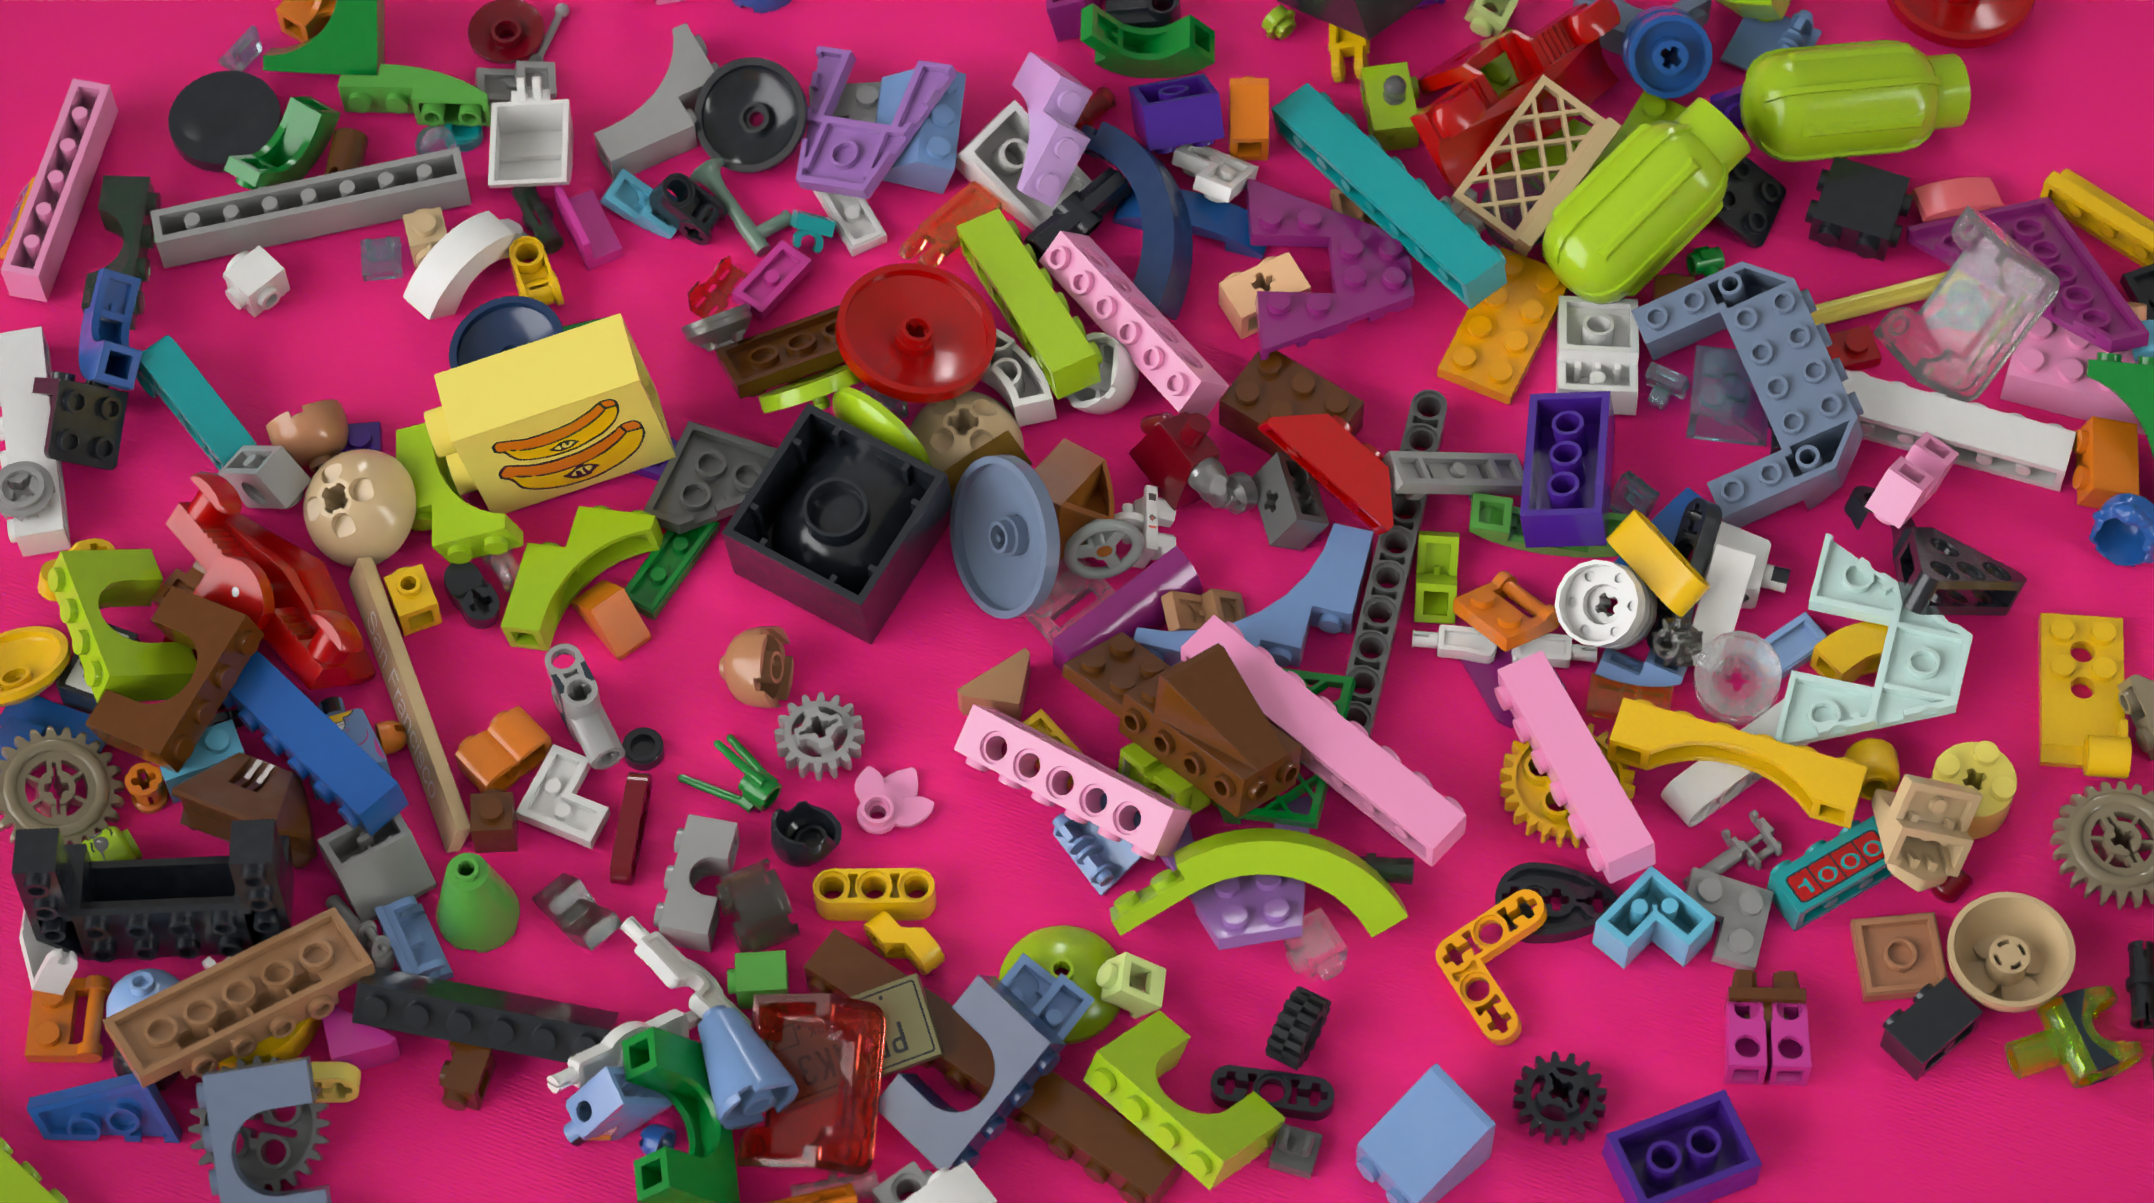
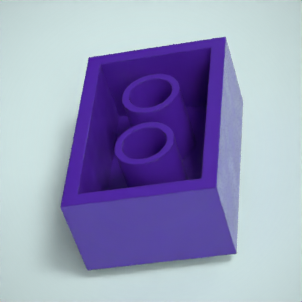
M1725 1089L1606 1134L1602 1152L1603 1158L1625 1203H1709L1757 1184L1762 1163Z

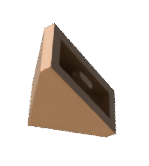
M1026 648L1022 649L958 688V708L962 714L969 715L973 704L994 707L1021 722L1031 675L1030 653Z

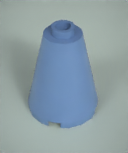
M718 1005L710 1008L703 1014V1020L698 1025V1031L716 1117L720 1124L723 1123L725 1129H743L765 1121L762 1115L763 1112L775 1107L776 1112L779 1113L795 1100L799 1092L795 1079L736 1008H726L725 1005Z

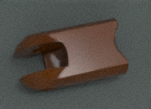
M336 129L333 134L324 175L363 167L369 141L368 137L356 129Z

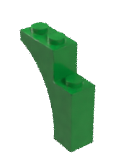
M2097 352V360H2087L2086 376L2113 391L2131 409L2147 436L2154 460V357L2138 356V364L2121 362V354Z

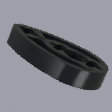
M1530 862L1515 866L1504 874L1496 889L1494 906L1520 890L1529 889L1537 892L1546 905L1547 918L1539 929L1521 941L1532 944L1557 943L1592 934L1596 921L1617 900V896L1612 889L1597 879L1577 870L1555 864ZM1551 897L1559 898L1560 904H1562L1559 911L1552 910V905L1550 904ZM1594 899L1601 900L1602 906H1604L1603 912H1595L1592 905ZM1526 902L1519 906L1521 909L1520 915H1525L1528 919L1535 915L1533 910H1531V906ZM1507 913L1504 914L1502 917L1508 923L1511 932L1517 929L1513 923L1514 919L1511 920Z

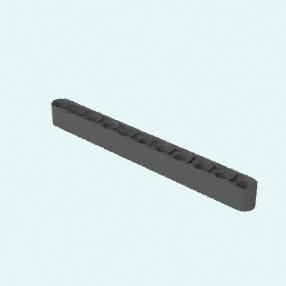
M1423 390L1413 397L1400 451H1418L1414 447H1424L1427 449L1421 452L1440 451L1447 413V401L1440 392ZM1424 413H1431V414H1433V415H1435V416H1433V417H1426V416H1423L1422 414H1424ZM1392 485L1391 499L1394 525L1388 532L1380 534L1345 675L1354 677L1356 682L1354 690L1365 688L1370 691L1367 694H1359L1353 691L1346 718L1349 722L1356 721L1363 726L1370 739L1376 721L1418 544V533L1421 531L1429 494H1426L1420 500H1407L1405 494H1396ZM1406 514L1411 516V518L1401 519L1397 515ZM1392 548H1397L1402 550L1403 552L1392 553L1388 550ZM1391 583L1395 587L1384 588L1380 586V584ZM1383 618L1387 622L1376 623L1373 622L1371 619ZM1375 653L1379 657L1371 659L1364 657L1363 654Z

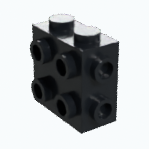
M1835 157L1830 170L1822 169L1816 188V191L1821 192L1819 201L1812 199L1807 211L1805 222L1811 223L1808 239L1817 241L1826 247H1837L1854 252L1863 258H1874L1884 261L1888 248L1896 249L1903 229V226L1897 225L1899 216L1907 218L1914 195L1907 193L1910 178L1845 158Z

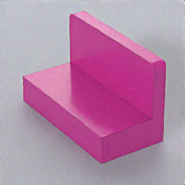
M562 185L554 187L558 213L587 270L589 271L624 257L623 248L593 189L568 199Z

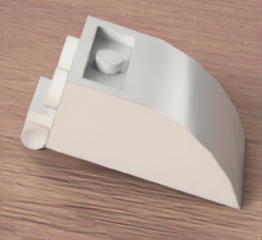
M532 76L533 90H527L525 77H517V91H511V102H495L491 106L488 186L490 188L569 185L572 177L574 138L569 99L551 100L550 89L542 90L540 76Z

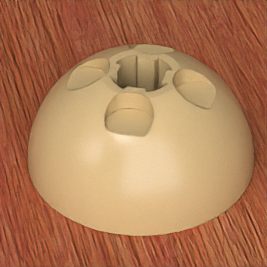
M967 391L953 399L928 403L918 413L910 426V431L916 436L927 452L931 466L942 472L1007 430H1009L1024 451L1021 429L1012 413L996 399L979 392Z
M371 449L346 451L325 462L313 475L306 489L303 503L305 525L314 544L331 560L353 568L358 558L372 557L376 565L393 555L409 535L416 513L415 487L406 468L393 456Z
M1996 892L1973 900L1954 919L1947 942L1949 966L1961 989L1977 1003L2000 1012H2026L2048 1003L2065 987L2075 965V943L2064 919L2045 902L2022 893Z

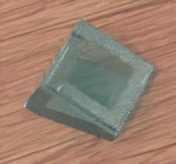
M251 25L218 60L219 64L230 71L243 72L263 51L257 27Z

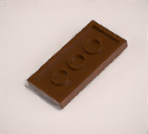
M840 305L715 349L718 363L740 399L761 395L767 389L784 383L797 382L806 375L820 370L833 369L839 366L840 363L845 362L840 354L835 335L836 319Z

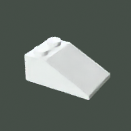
M1014 100L956 155L955 167L977 190L1034 231L1041 223H1044L1052 216L1054 209L1065 198L1076 190L1082 191L1092 180L1076 165L1054 208L1021 193L1016 188L1028 148L1029 115Z

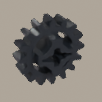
M1552 1052L1551 1061L1547 1063L1543 1058L1537 1056L1534 1062L1535 1069L1524 1066L1521 1072L1523 1080L1515 1081L1513 1092L1518 1095L1513 1097L1512 1105L1514 1109H1522L1518 1114L1517 1121L1519 1124L1531 1123L1529 1129L1531 1137L1539 1131L1545 1133L1544 1142L1546 1144L1552 1141L1553 1136H1559L1562 1145L1566 1146L1569 1135H1574L1581 1142L1585 1138V1128L1595 1132L1599 1122L1597 1118L1604 1117L1606 1105L1601 1102L1606 1100L1607 1089L1597 1088L1601 1083L1602 1076L1600 1073L1588 1074L1590 1068L1589 1061L1583 1062L1580 1066L1574 1064L1575 1054L1572 1053L1569 1054L1566 1061H1560L1558 1053ZM1539 1083L1540 1093L1536 1094V1098L1532 1100L1531 1092L1535 1085ZM1587 1097L1588 1106L1586 1110L1582 1114H1580L1579 1104L1583 1103L1584 1098Z

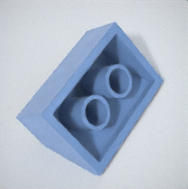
M914 69L882 77L875 123L892 124ZM957 72L958 74L882 181L939 194L944 193L955 170L966 80L965 73Z

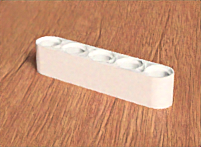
M1784 699L1740 731L1754 735L1766 734L1775 738ZM1697 761L1676 776L1664 788L1661 798L1688 827H1694L1763 776L1736 765L1716 761Z

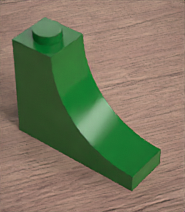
M337 0L330 20L319 34L294 46L271 48L263 55V71L378 75L380 64H385V0Z

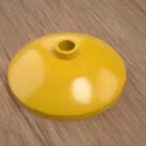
M30 626L0 633V707L12 706L28 701L39 695L60 677L71 656L70 645L62 632L50 627Z

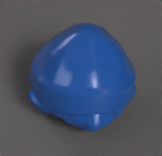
M2122 493L2109 498L2099 511L2093 513L2092 517L2095 523L2089 540L2095 545L2096 551L2113 564L2134 567L2142 563L2150 564L2154 562V504L2143 496Z

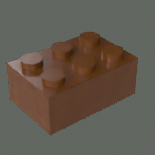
M1259 350L1221 397L1219 403V425L1272 456L1277 452L1287 453L1257 428L1270 417L1329 414L1333 417L1336 415L1353 429L1351 434L1354 437L1363 427L1364 401L1277 350L1269 353V357L1266 360H1260Z

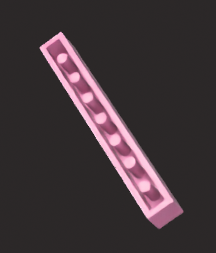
M1213 615L1181 646V661L1185 662L1217 643L1222 645L1268 722L1302 745L1300 762L1429 866L1432 867L1464 835L1466 814L1462 806L1455 799L1449 796L1444 798L1433 789L1431 782L1426 776L1418 771H1410L1401 763L1400 758L1392 749L1387 746L1380 747L1369 738L1367 731L1358 722L1346 720L1338 713L1337 708L1329 699L1324 696L1317 697L1306 688V684L1300 676L1293 671L1286 672L1275 663L1273 656L1261 646L1254 647L1244 639L1243 633L1236 625L1228 621L1224 623L1217 616Z

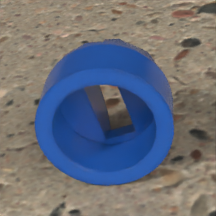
M651 1124L640 1133L643 1139L639 1141V1146L646 1155L665 1146L672 1149L675 1146V1131L664 1125Z

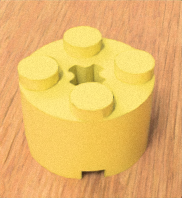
M1986 740L1959 743L1948 748L1937 758L1931 775L1933 780L1976 788L1983 795L1967 831L1972 839L1986 837L1999 829L2008 815L2017 788V776L2013 765L1999 751L1996 744Z

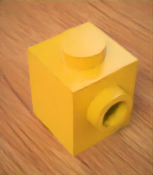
M423 564L414 567H402L393 574L384 577L390 601L404 636L443 623L438 602Z

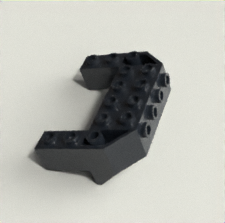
M275 819L232 820L229 856L92 861L86 844H65L59 828L16 829L12 876L35 939L54 948L62 949V951L67 953L73 951L79 958L98 962H110L114 959L137 958L148 961L157 957L175 956L185 959H193L200 955L232 957L291 928L294 890L291 840L289 835L279 836Z

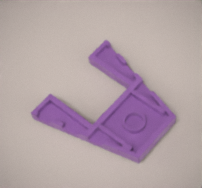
M817 46L818 64L817 70L813 71L812 102L811 106L807 107L808 127L806 138H802L796 182L801 189L869 199L958 73L953 65L918 60L891 125L833 117L832 115L855 64L856 57L851 50Z
M1309 796L1298 797L1288 803L1287 806L1292 813L1309 815L1311 798ZM1189 821L1175 851L1194 842ZM1272 823L1273 828L1310 834V828ZM1174 854L1173 857L1160 856L1168 869L1171 868L1172 871L1178 869ZM1246 875L1219 881L1188 896L1195 906L1196 915L1218 950L1301 937L1303 935L1306 883L1304 881L1278 875Z

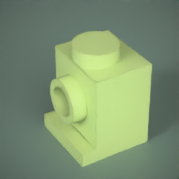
M1472 0L1463 19L1471 22L1470 29L1480 36L1499 35L1506 27L1519 0Z
M1128 952L1107 960L1097 973L1096 982L1102 987L1101 1000L1129 1011V1016L1135 1019L1162 1008L1167 969Z

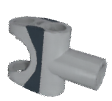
M565 643L555 645L545 656L547 673L552 682L551 692L554 703L570 736L574 741L580 743L591 767L600 770L610 768L625 756L626 751L601 704L597 683L584 657L576 646ZM568 654L575 658V662L568 668L558 669L552 665L554 659L559 655Z

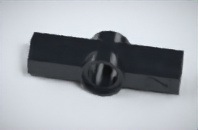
M1109 167L1082 191L1076 190L1065 198L1054 209L1052 216L1044 223H1041L1032 233H1029L1023 241L1032 247L1037 262H1039L1060 230L1089 236L1103 222V217L1125 201L1131 194L1132 190L1128 185V180L1119 171Z

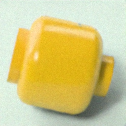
M1867 738L1855 742L1847 749L1844 757L1853 759L1859 765L1868 767L1860 797L1872 800L1876 789L1893 792L1898 787L1900 782L1898 755L1892 744L1882 739Z

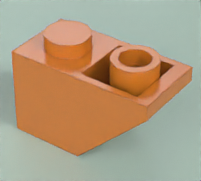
M1253 76L1230 78L1229 155L1243 161L1268 160L1269 78H1256Z

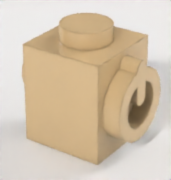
M441 207L423 208L413 213L402 215L415 271L429 251L447 234Z

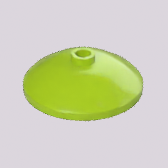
M842 387L836 391L832 398L835 417L931 466L929 456L916 436L885 406L869 395L851 387Z
M1069 925L1045 927L1023 937L1005 957L1000 969V981L1024 953L1056 979L1058 976L1054 972L1057 969H1067L1069 973L1066 977L1095 999L1063 1041L1066 1044L1079 1043L1098 1035L1113 1022L1121 1009L1101 1000L1102 987L1096 982L1100 967L1107 960L1118 955L1109 943L1089 930Z

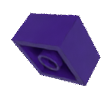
M1205 74L1129 87L1134 129L1148 151H1154L1156 154H1166L1177 149L1176 146L1191 144L1194 147H1205L1212 145L1215 142L1214 139L1225 138L1219 92Z

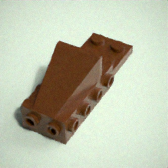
M1120 632L1064 663L1062 676L1120 718V733L1187 780L1235 817L1243 816L1296 784L1300 771L1299 762L1302 745L1268 722L1227 651L1219 643L1185 662L1181 661L1171 667L1128 635Z

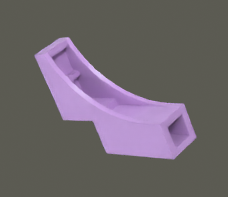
M1029 52L1012 83V86L1023 96L1029 115L1028 148L1016 188L1021 193L1054 208L1091 140L1077 129L1075 124L1093 91L1062 67Z

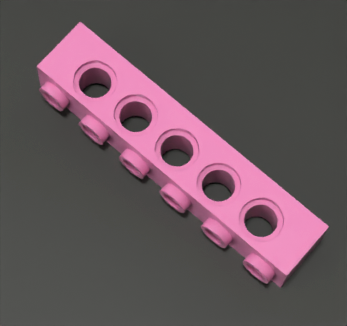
M1060 230L1039 262L1107 335L1124 344L1134 365L1179 413H1199L1207 417L1229 385L1089 236Z
M973 704L954 747L955 751L967 756L965 763L983 772H988L991 769L999 773L998 780L1001 783L1020 790L1023 786L1033 791L1031 798L1041 804L1054 807L1055 803L1066 809L1064 815L1069 819L1087 825L1088 821L1099 826L1098 834L1115 842H1121L1122 839L1133 844L1131 851L1146 859L1154 860L1156 855L1173 857V852L1177 848L1192 813L1191 810L994 707ZM1006 741L1007 753L1003 757L1001 753V748L1003 743ZM1039 758L1040 770L1036 775L1034 772V764L1036 760ZM1072 775L1074 785L1071 792L1069 793L1067 789V782L1069 777ZM1106 793L1107 805L1102 810L1100 800L1102 795ZM1139 810L1141 814V822L1139 826L1136 828L1134 825V816L1135 813Z

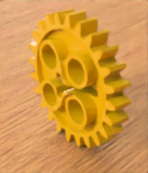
M1590 723L1587 728L1629 799L1634 798L1635 786L1631 783L1634 782L1635 771L1627 769L1629 765L1607 759L1609 732L1605 731L1596 737L1593 735L1594 724ZM1514 740L1511 750L1513 754H1505L1503 765L1506 768H1501L1499 780L1504 782L1500 786V796L1508 797L1505 799L1504 810L1515 811L1513 817L1514 825L1527 822L1525 832L1527 836L1533 834L1536 830L1540 831V843L1544 844L1550 836L1556 837L1557 848H1561L1565 838H1571L1574 847L1579 848L1580 839L1575 837L1569 825L1568 816H1570V813L1566 806L1563 805L1565 808L1563 811H1553L1548 807L1550 804H1556L1549 788V784L1552 782L1548 775L1540 777L1531 772L1536 770V767L1531 757L1533 749L1529 742L1526 741L1523 744Z

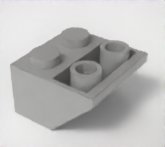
M400 813L371 837L359 825L353 829L347 824L318 839L324 862L362 923L367 920H376L377 916L374 908L380 905L385 906L408 896H415L417 898L437 887L436 881Z

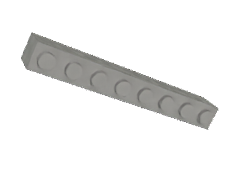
M455 147L150 211L156 245L165 269L243 251H251L259 245L265 248L403 219L402 215L410 214L423 208L441 207V210H446L472 203L460 149Z

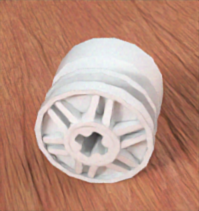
M1601 560L1580 563L1565 574L1557 588L1555 600L1558 622L1568 636L1581 644L1615 650L1634 646L1645 638L1656 621L1658 607L1655 593L1630 566ZM1610 599L1618 601V604L1613 607L1615 614L1607 613V608L1611 606Z

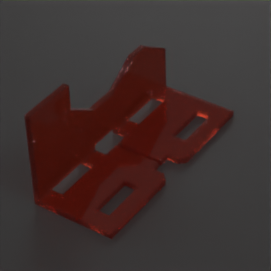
M731 256L723 258L705 283L700 285V282L697 281L687 293L690 311L703 319L710 316L708 314L716 305L719 308L713 315L722 312L728 306L727 297L729 295L732 296V291L735 289L732 286L740 277L745 279L748 274L732 265ZM729 269V274L722 281L719 280L725 271ZM716 284L715 290L712 293L708 292L709 288ZM703 296H705L706 300L699 306V308L695 307L696 304L703 298Z

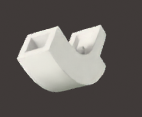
M485 211L468 218L448 232L429 251L413 274L403 298L428 320L454 315L467 288L477 275L492 263L509 258V248L514 240L528 235L517 222L509 218L499 220L490 211Z

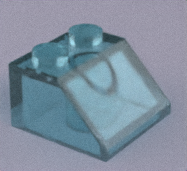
M1696 345L1691 375L1686 438L1766 447L1768 418L1736 349Z

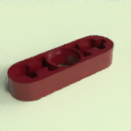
M628 773L611 857L610 883L630 886L634 884L651 797V774Z

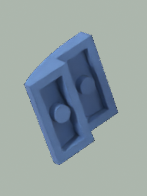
M1024 953L1001 980L1014 995L1062 1040H1064L1095 1000L1062 973L1056 979Z

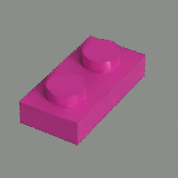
M781 240L732 291L733 301L739 305L749 303L751 313L763 321L813 269L812 259Z

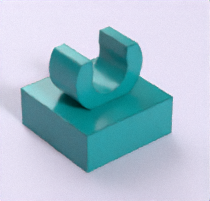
M793 209L790 225L798 229L792 237L793 246L800 248L802 238L806 235H812L815 240L812 251L820 253L824 245L821 235L832 237L836 222L828 217Z

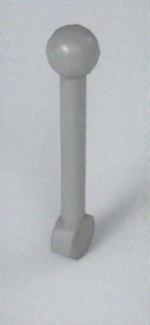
M560 3L556 5V15L537 53L531 55L528 61L544 62L543 56L562 18L567 17L570 9L567 4Z

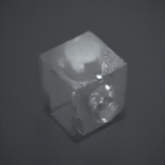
M1321 907L1304 916L1303 935L1301 937L1284 939V946L1288 950L1286 957L1295 973H1303L1310 984L1321 978L1329 980L1335 977L1346 965L1348 947Z

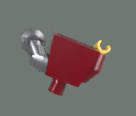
M1165 412L1149 415L1142 419L1140 427L1146 436L1130 451L1129 455L1151 483L1158 487L1159 493L1174 511L1201 499L1209 502L1213 508H1224L1237 515L1256 506L1258 490L1252 478L1240 471L1227 476L1224 466L1218 461L1220 451L1207 435L1211 428V423L1207 417L1199 413L1190 414L1183 412L1173 416L1171 413Z

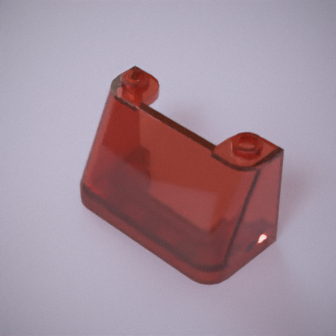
M832 993L754 994L751 1015L753 1029L761 1039L773 1042L772 1053L795 1079L799 1092L795 1100L779 1113L776 1112L774 1106L766 1111L765 1126H750L744 1131L739 1142L737 1166L760 1170L864 1175L872 1166L875 1151L886 1019L883 1010L873 1002Z

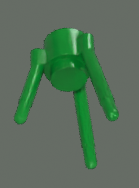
M732 734L727 736V741L745 762L720 740L714 741V746L745 774L738 786V789L742 791V796L684 774L678 775V781L737 804L748 813H751L755 807L762 812L766 811L775 802L782 790V785L778 783V779L768 773Z

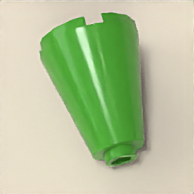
M462 853L455 856L447 865L436 909L437 924L443 938L454 948L464 951V948L477 950V953H486L503 946L514 935L519 920L520 903L515 891L481 856L474 853Z

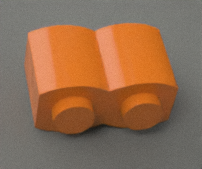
M517 706L509 711L504 710L498 713L491 721L488 730L465 738L460 743L455 757L458 769L481 793L489 789H499L506 792L521 776L528 774L543 763L552 747L551 737L520 706Z

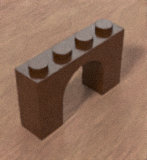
M172 586L151 618V621L169 640L197 650V665L192 678L175 696L154 704L140 703L106 689L85 725L104 743L179 773L186 760L192 755L194 747L207 726L215 718L216 712L227 694L235 686L240 673L250 657L258 649L259 643L265 634L246 614Z

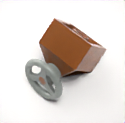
M1064 438L1035 468L1036 473L1044 482L1055 508L1060 536L1059 560L1064 558L1067 567L1074 574L1083 578L1105 579L1119 575L1132 567L1141 556L1144 547L1143 536L1133 524L1124 520L1114 519L1113 487L1105 458ZM1126 534L1131 539L1132 545L1127 555L1120 559L1116 554V545ZM1094 557L1098 560H1104L1107 566L1090 567L1081 564L1077 559Z

